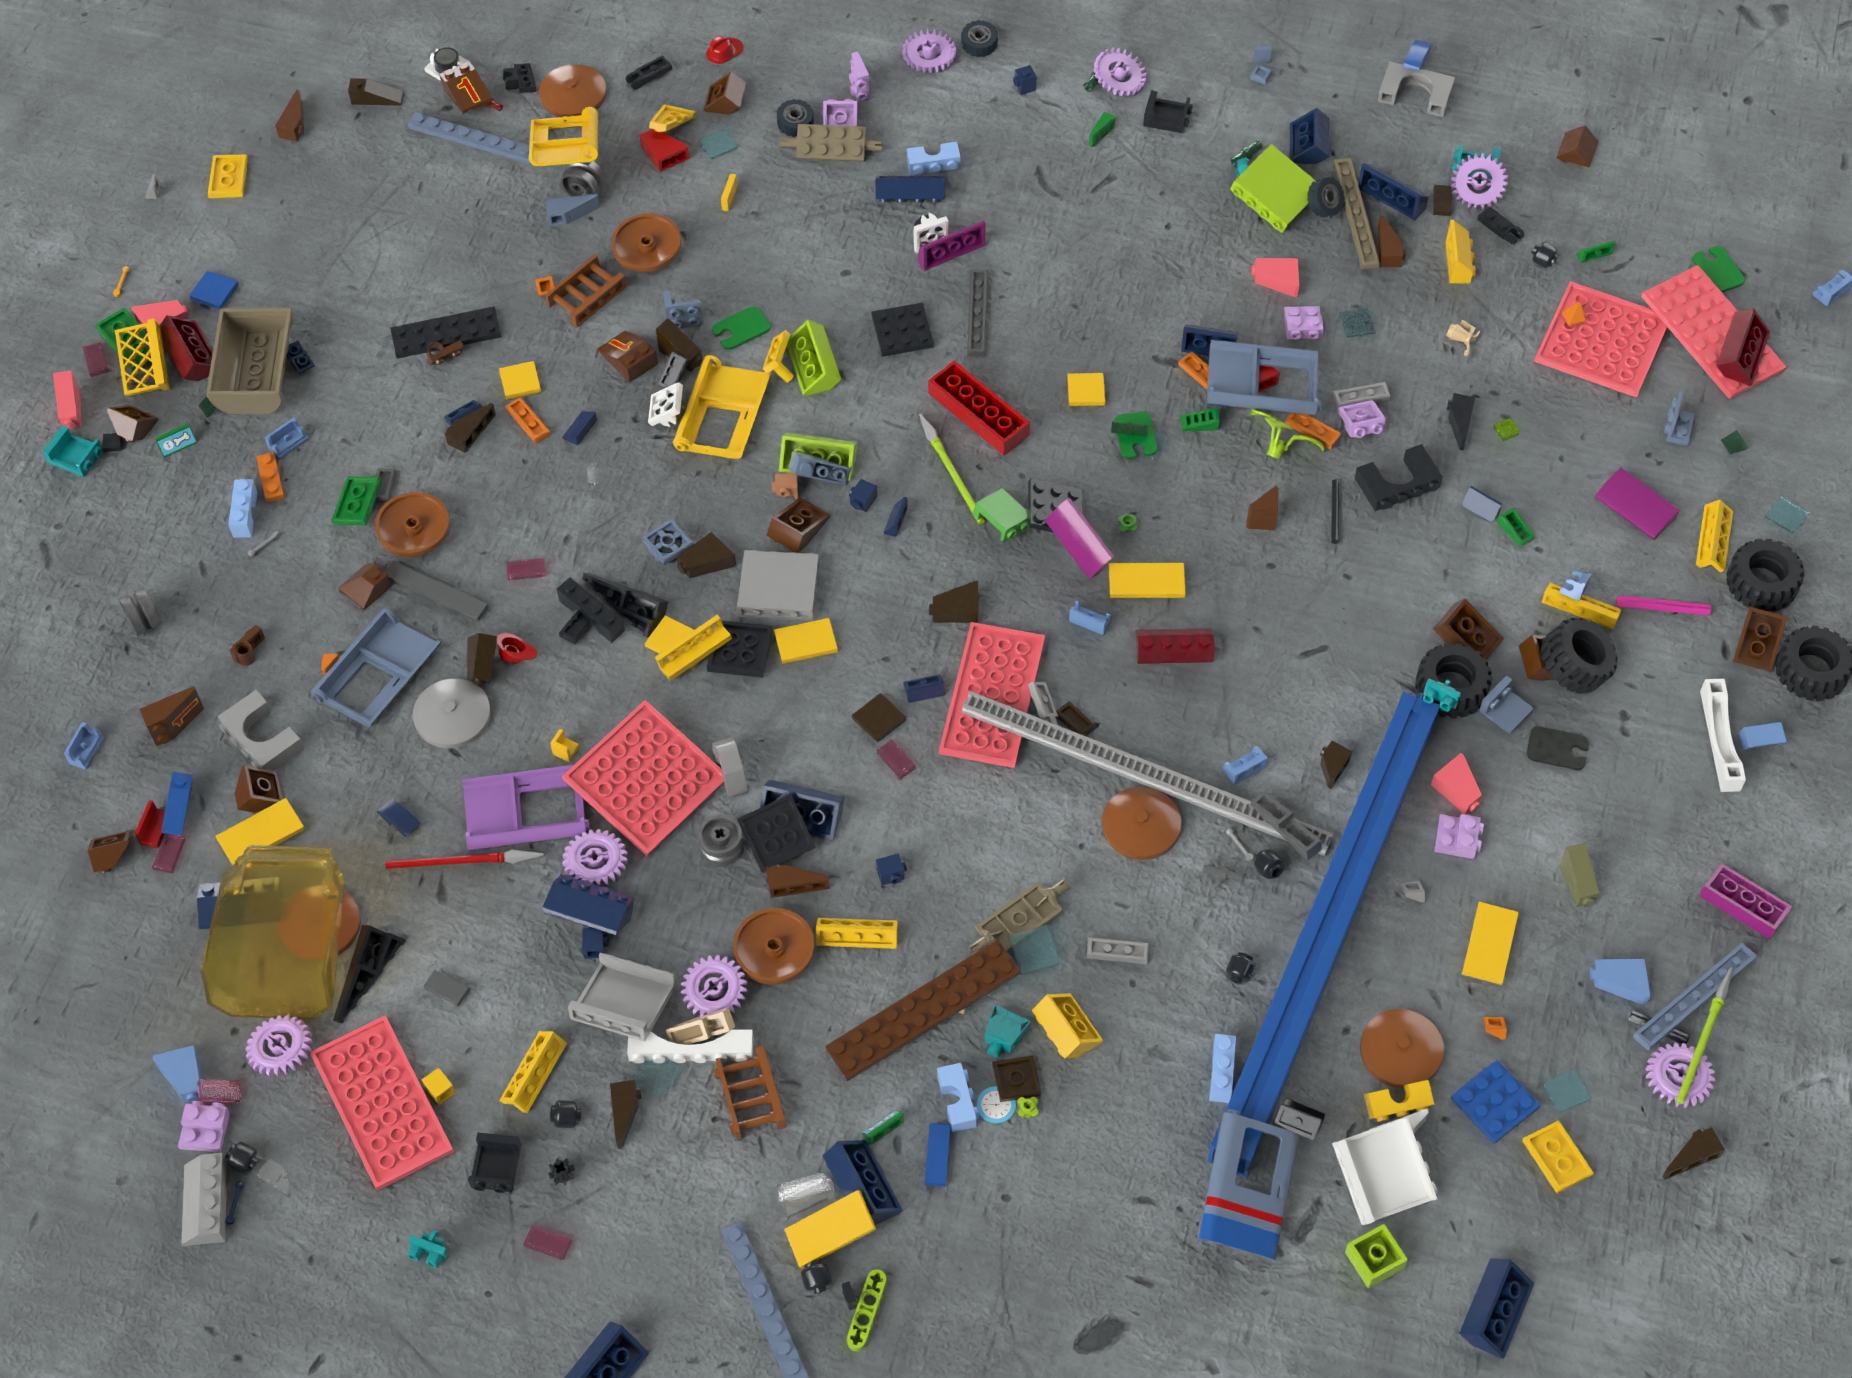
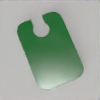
M1714 246L1709 248V252L1716 258L1714 261L1706 260L1702 251L1696 252L1693 255V263L1705 272L1721 292L1740 287L1744 284V276L1723 247Z
M755 306L748 307L712 326V332L715 337L725 331L732 333L730 338L720 341L721 345L727 350L734 349L770 330L769 322Z
M1137 412L1115 417L1116 433L1121 455L1124 458H1136L1135 451L1133 450L1135 445L1144 446L1145 457L1156 454L1157 444L1148 413Z

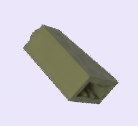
M1586 843L1566 847L1559 865L1576 906H1591L1596 902L1599 890Z

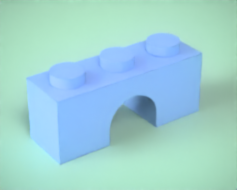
M957 142L940 144V153L937 155L926 154L924 147L908 148L907 163L910 175L960 169L961 157Z
M253 479L234 481L228 524L233 538L252 537L254 522L251 507H256L258 494Z
M1215 1034L1209 1101L1229 1103L1231 1099L1236 1036Z
M961 1063L937 1068V1078L942 1095L955 1094L960 1098L957 1103L947 1106V1116L952 1133L975 1128L976 1120L979 1119L977 1107L972 1105L974 1095L972 1088H968L966 1083L969 1081L967 1069L963 1070Z

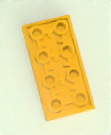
M1109 563L1110 598H1185L1184 563Z
M285 798L215 837L232 866L236 868L304 831L305 828Z
M1483 902L1478 903L1462 975L1502 985L1519 912Z
M857 1190L784 1230L797 1263L803 1269L804 1265L820 1260L873 1232L876 1228L862 1193Z

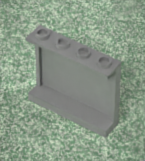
M744 550L737 603L738 617L813 621L819 554Z
M600 953V964L578 1001L572 1000L568 1006L570 1019L646 1041L676 988L674 974L647 965L637 964L630 960L620 959L613 955Z

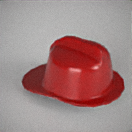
M718 36L711 41L706 57L712 63H724L740 54L743 50V44L736 38Z
M502 633L497 636L498 653L504 661L518 664L522 660H531L537 657L536 649L518 636L511 633Z

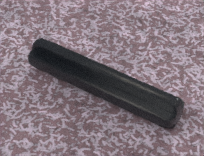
M1633 1010L1629 1017L1631 1022L1640 1026L1645 1025L1652 1019V1017L1637 1010ZM1675 1028L1666 1037L1678 1043L1687 1044L1690 1035Z

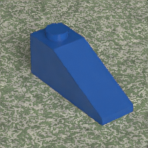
M173 772L162 833L182 836L192 792L193 775Z

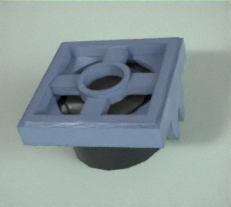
M673 519L642 537V541L648 547L651 557H655V561H660L663 565L677 561L678 555L694 545V542Z

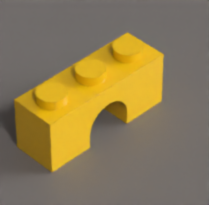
M1429 1080L1404 1085L1405 1098L1401 1103H1396L1392 1100L1389 1089L1364 1094L1369 1118H1376L1377 1122L1388 1120V1115L1395 1113L1397 1117L1409 1115L1408 1110L1416 1109L1417 1112L1425 1109L1429 1110L1430 1105H1435Z

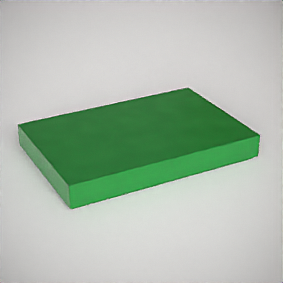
M347 476L331 522L334 525L367 526L382 479L380 477Z

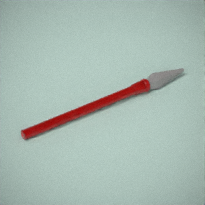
M511 849L507 852L501 851L499 853L385 861V868L481 862L499 863V861L500 863L509 862L514 864L540 857L544 854Z

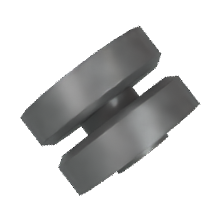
M594 161L567 164L560 179V186L569 196L595 194L603 178V171Z
M143 587L134 591L136 604L129 595L119 598V602L137 636L147 631L143 621L145 619L152 628L162 625L157 614L158 611Z
M725 815L713 816L701 825L699 844L704 859L715 866H728L735 863L741 857L743 852L742 829L739 823L732 817Z

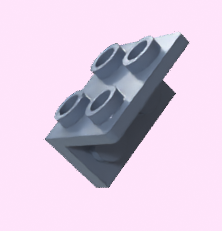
M669 290L662 291L666 319H670L678 328L703 325L700 300L675 303V299L670 296Z
M1679 392L1677 398L1673 397L1672 409H1669L1667 415L1669 423H1666L1664 433L1667 434V442L1687 446L1694 413L1679 410L1682 392Z
M1505 676L1482 700L1479 712L1510 734L1533 711V707L1511 692L1512 679Z

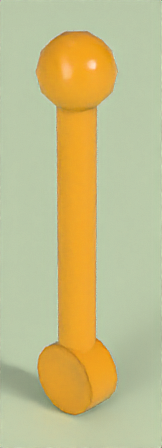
M127 266L123 267V274L118 287L113 291L115 297L121 295V286L126 274L130 271Z

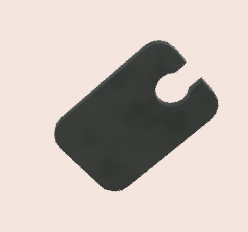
M1536 726L1530 732L1527 757L1535 762L1581 770L1585 766L1586 757H1574L1570 754V749L1577 747L1587 751L1589 741L1582 735Z

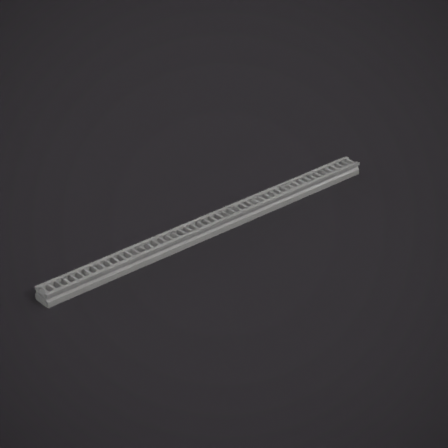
M969 691L968 697L962 705L961 713L1285 840L1251 806V801L972 691ZM1295 819L1321 840L1322 850L1318 854L1325 856L1333 833Z

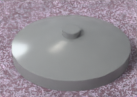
M446 679L432 684L420 694L413 709V720L419 735L429 744L440 748H458L475 741L486 730L491 717V708L485 692L478 685L464 679Z

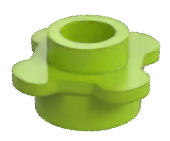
M1020 1097L1018 1099V1115L1020 1117L1030 1118L1038 1115L1036 1108L1038 1104L1037 1098L1025 1099Z

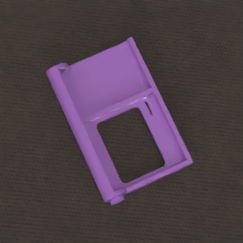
M574 765L462 779L468 851L569 838L576 835L582 836V832L587 834V831L590 830L589 819H585L584 800L575 790L576 820L524 827L522 824L521 794L571 787L562 779V776Z

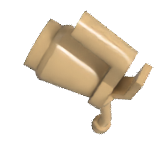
M1462 320L1460 325L1452 323L1446 336L1451 340L1464 342L1467 345L1464 355L1468 356L1470 354V342L1476 341L1480 331L1473 336L1476 328Z

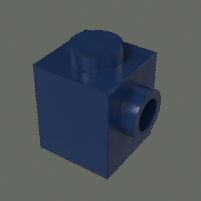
M1031 65L1015 69L1013 82L1021 95L1036 91L1037 76Z
M860 479L857 485L852 487L849 492L850 505L857 510L867 512L877 498V486Z
M899 853L876 859V870L881 885L896 884L905 879L904 872L907 871L905 860L900 859Z
M593 927L582 928L584 959L599 958L600 953L605 954V947H608V935H604V931Z

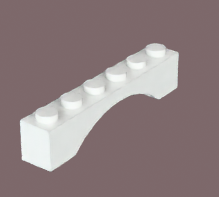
M1705 679L1700 694L1721 792L1741 791L1746 778L1743 763L1736 753L1731 737L1728 693L1725 679Z
M731 1030L720 1038L696 1045L672 1043L650 1032L646 1041L628 1037L627 1054L629 1061L634 1063H644L645 1061H653L655 1063H664L665 1061L705 1063L706 1061L716 1062V1058H720L721 1063L727 1061L742 1062L753 1058V1031Z

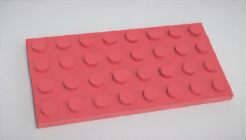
M1698 265L1642 293L1641 297L1729 399L1785 371L1787 366L1766 344L1752 386L1724 377L1716 364L1734 312L1738 310Z
M971 622L939 747V754L1015 768L1022 736L961 713L962 705L965 703L969 691H972L1028 714L1032 698L1028 684L1036 681L1045 635Z
M386 1015L310 1052L377 1191L454 1152Z

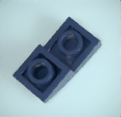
M298 340L289 344L286 357L299 374L315 367L307 351L303 349Z
M393 799L377 810V813L390 826L393 824L405 838L421 824L407 809Z

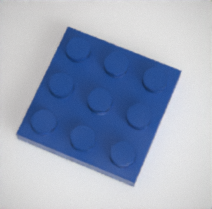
M1498 1060L1494 1061L1453 1093L1450 1098L1493 1144L1540 1108V1104Z

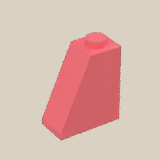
M1298 258L1255 259V265L1251 266V276H1254L1256 284L1298 297Z
M178 300L132 307L135 319L139 324L148 323L147 320L155 318L160 325L166 315L188 319L187 315H189L186 306H181Z
M72 371L53 373L58 418L61 425L69 429L82 427L81 392Z
M1460 753L1434 774L1431 785L1460 812L1467 815L1470 811L1474 812L1479 808L1482 794L1464 755Z

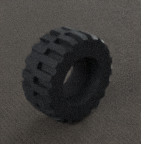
M1755 539L1754 542H1746L1745 545L1737 549L1727 570L1726 581L1731 594H1735L1734 598L1738 602H1743V605L1747 608L1750 606L1770 612L1772 609L1773 611H1778L1781 608H1786L1794 601L1803 583L1805 571L1802 561L1799 560L1800 557L1796 552L1793 553L1792 548L1788 545L1784 546L1780 541L1773 542L1772 539H1766L1765 541ZM1750 569H1768L1778 576L1780 582L1767 583L1761 581L1752 574Z
M1570 618L1562 621L1546 635L1541 646L1542 661L1546 664L1545 669L1551 673L1552 679H1556L1561 687H1566L1571 692L1575 691L1582 694L1596 690L1614 675L1617 669L1618 656L1615 653L1616 648L1614 644L1610 641L1611 638L1608 635L1606 636L1604 630L1601 627L1598 628L1592 621L1587 622V619ZM1576 652H1578L1581 655L1583 660L1577 655Z
M1808 626L1801 627L1800 630H1794L1791 635L1785 638L1775 661L1776 674L1780 677L1779 680L1782 685H1786V689L1789 692L1793 691L1796 693L1795 696L1799 698L1801 696L1806 697V700L1810 701L1813 699L1824 701L1825 698H1834L1835 695H1839L1843 691L1852 675V647L1847 645L1848 642L1844 637H1839V633L1835 631L1833 633L1829 631V628L1824 627L1821 629L1819 626H1812L1811 628ZM1800 656H1817L1828 664L1830 671H1814L1803 664Z
M1445 643V646H1435L1434 650L1430 649L1426 656H1423L1418 668L1415 688L1417 689V694L1423 693L1428 679L1438 682L1437 675L1444 672H1455L1464 676L1470 683V686L1464 689H1456V691L1461 693L1457 707L1455 709L1451 708L1448 712L1440 708L1438 712L1443 717L1447 715L1450 718H1456L1457 716L1463 718L1467 717L1468 713L1471 715L1480 709L1482 700L1488 695L1491 687L1492 671L1488 666V661L1485 658L1482 659V654L1478 651H1473L1472 647H1464L1460 643L1456 645ZM1436 700L1433 701V703H1436V704H1439V705H1440V703H1441V702L1436 701Z

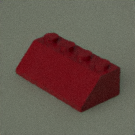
M1754 308L1734 312L1716 364L1724 377L1748 386L1753 385L1770 334L1769 329Z
M166 315L160 324L162 341L183 379L200 381L209 377L213 350L195 320Z
M1211 628L1135 630L1137 664L1214 662L1215 643Z

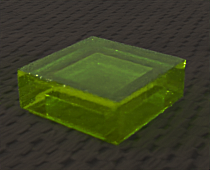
M1511 418L1494 424V429L1502 441L1519 435L1520 431Z

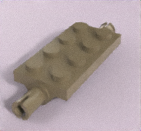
M798 124L796 138L781 137L780 139L781 148H796V159L864 162L865 152H882V141L867 140L866 127Z
M1062 878L1052 887H1042L1039 882L1032 885L975 926V930L981 937L968 945L970 952L974 951L973 954L994 941L999 940L1007 953H1009L1063 914V909L1058 904L1057 897L1070 889L1069 883L1065 882L1066 880Z

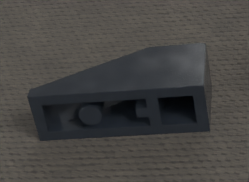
M1454 393L1453 399L1448 400L1446 410L1450 411L1448 419L1460 450H1464L1475 397Z

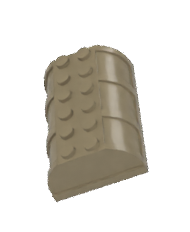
M291 308L220 309L206 391L207 398L215 407L229 414L240 415L270 414L278 409L281 403V387L285 376L286 354L289 349V334L293 323Z

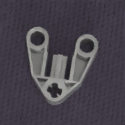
M730 737L712 743L713 757L715 763L718 766L721 765L724 786L728 797L748 792L742 763L734 739Z

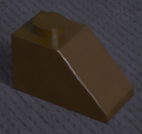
M1333 740L1328 746L1325 745L1320 753V756H1322L1320 765L1327 787L1330 789L1333 788L1349 764L1352 755L1351 750Z

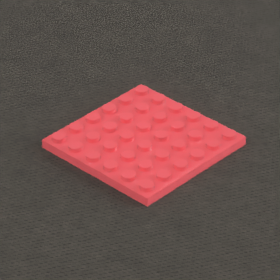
M1570 281L1535 356L1534 362L1637 398L1667 326L1650 308ZM1580 302L1586 322L1569 327L1562 315V311Z
M646 700L562 776V779L646 856L653 852L724 784L722 769Z

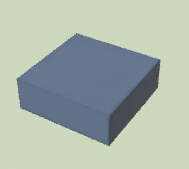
M1254 46L1253 62H1270L1271 46Z
M1257 64L1250 75V79L1265 85L1272 75V69Z

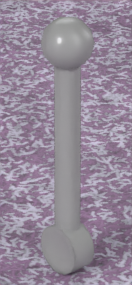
M275 531L269 539L255 549L249 550L248 556L253 557L255 552L273 539H278L281 534Z
M1228 828L1226 830L1227 835L1233 838L1245 854L1246 861L1251 862L1253 854L1247 852L1235 836L1234 830Z

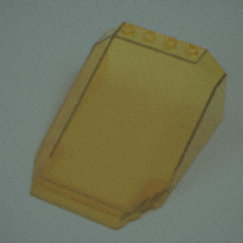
M249 845L243 855L235 860V865L229 871L226 870L224 872L200 968L207 1004L230 1017L277 1018L279 1015L284 1018L286 1015H289L291 1018L315 1019L332 1007L345 880L330 848Z

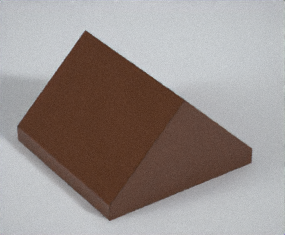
M1585 125L1567 131L1563 137L1556 159L1590 167L1598 140Z
M1274 486L1249 505L1246 523L1248 529L1275 530L1279 487Z

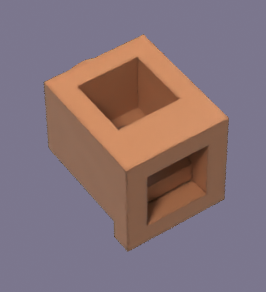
M775 474V481H772V492H776V497L794 496L795 499H798V480L796 474Z

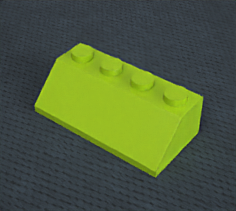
M807 320L790 336L787 343L790 358L804 396L829 391L842 380L824 326Z
M786 432L782 435L779 472L793 473L789 469V464L793 451L849 467L850 470L846 481H851L858 442Z

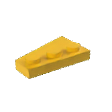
M664 104L650 121L649 128L657 132H666L694 119L696 111Z

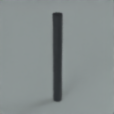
M1334 479L1332 480L1331 543L1337 544L1339 542V480Z

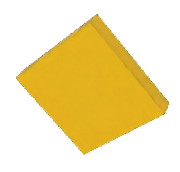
M534 361L499 368L506 400L541 392Z
M1103 373L1067 374L1069 406L1105 405Z

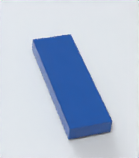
M931 1123L929 1125L925 1185L946 1187L951 1125Z

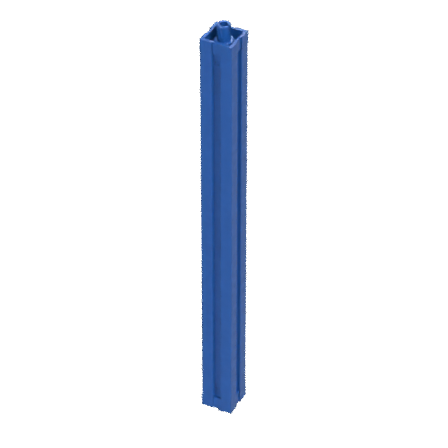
M1403 692L1225 1112H1228L1229 1109L1240 1112L1241 1116L1266 1124L1270 1123L1434 729L1440 705L1436 703L1429 704L1423 701V693H1418L1414 696ZM1221 1122L1210 1145L1208 1162L1213 1163ZM1248 1127L1245 1129L1237 1174L1244 1177L1248 1176L1265 1135L1264 1132Z

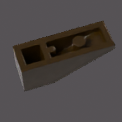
M350 78L348 93L352 105H402V90L370 79Z
M489 403L456 420L446 429L445 437L447 444L466 453L496 416L494 404Z
M635 1080L610 1083L615 1139L618 1149L623 1148L639 1108L638 1099H642L641 1088L636 1087Z
M1712 1127L1706 1130L1704 1128L1698 1129L1692 1134L1693 1136L1662 1176L1664 1180L1715 1160L1722 1155L1725 1149Z

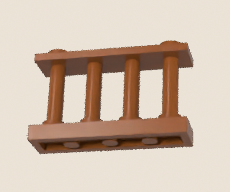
M595 254L556 287L548 291L545 295L547 306L552 307L555 303L561 305L570 312L572 325L578 328L627 287L626 278L621 272L612 277L601 269L598 255ZM595 272L605 279L607 283L600 287L587 277ZM582 282L595 291V293L587 297L575 287ZM570 292L583 303L575 308L564 300L563 297Z
M764 1046L756 1047L757 1055L753 1056L752 1059L724 1067L721 1065L720 1058L715 1059L717 1065L713 1067L715 1077L721 1080L732 1119L729 1127L731 1134H736L738 1141L742 1140L740 1130L765 1123H776L778 1130L786 1128L785 1117ZM755 1066L756 1068L760 1067L762 1074H758L759 1077L727 1085L724 1075ZM758 1085L766 1086L767 1092L764 1095L732 1104L729 1093ZM765 1103L767 1105L771 1104L773 1111H769V1114L737 1122L736 1111Z

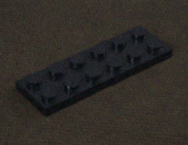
M495 306L390 327L397 359L426 353L429 344L432 342H438L445 348L460 340L463 345L501 338ZM432 348L430 352L437 351L438 349Z

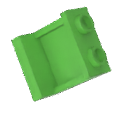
M1003 488L975 504L973 516L977 520L984 516L1002 533L1000 538L1002 542L1013 539L1017 534L1029 529L1028 511Z

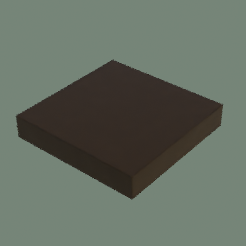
M879 693L853 713L852 719L878 743L904 723L906 716L882 693Z
M1033 1055L992 1062L1000 1102L1018 1100L1020 1097L1031 1098L1041 1096Z

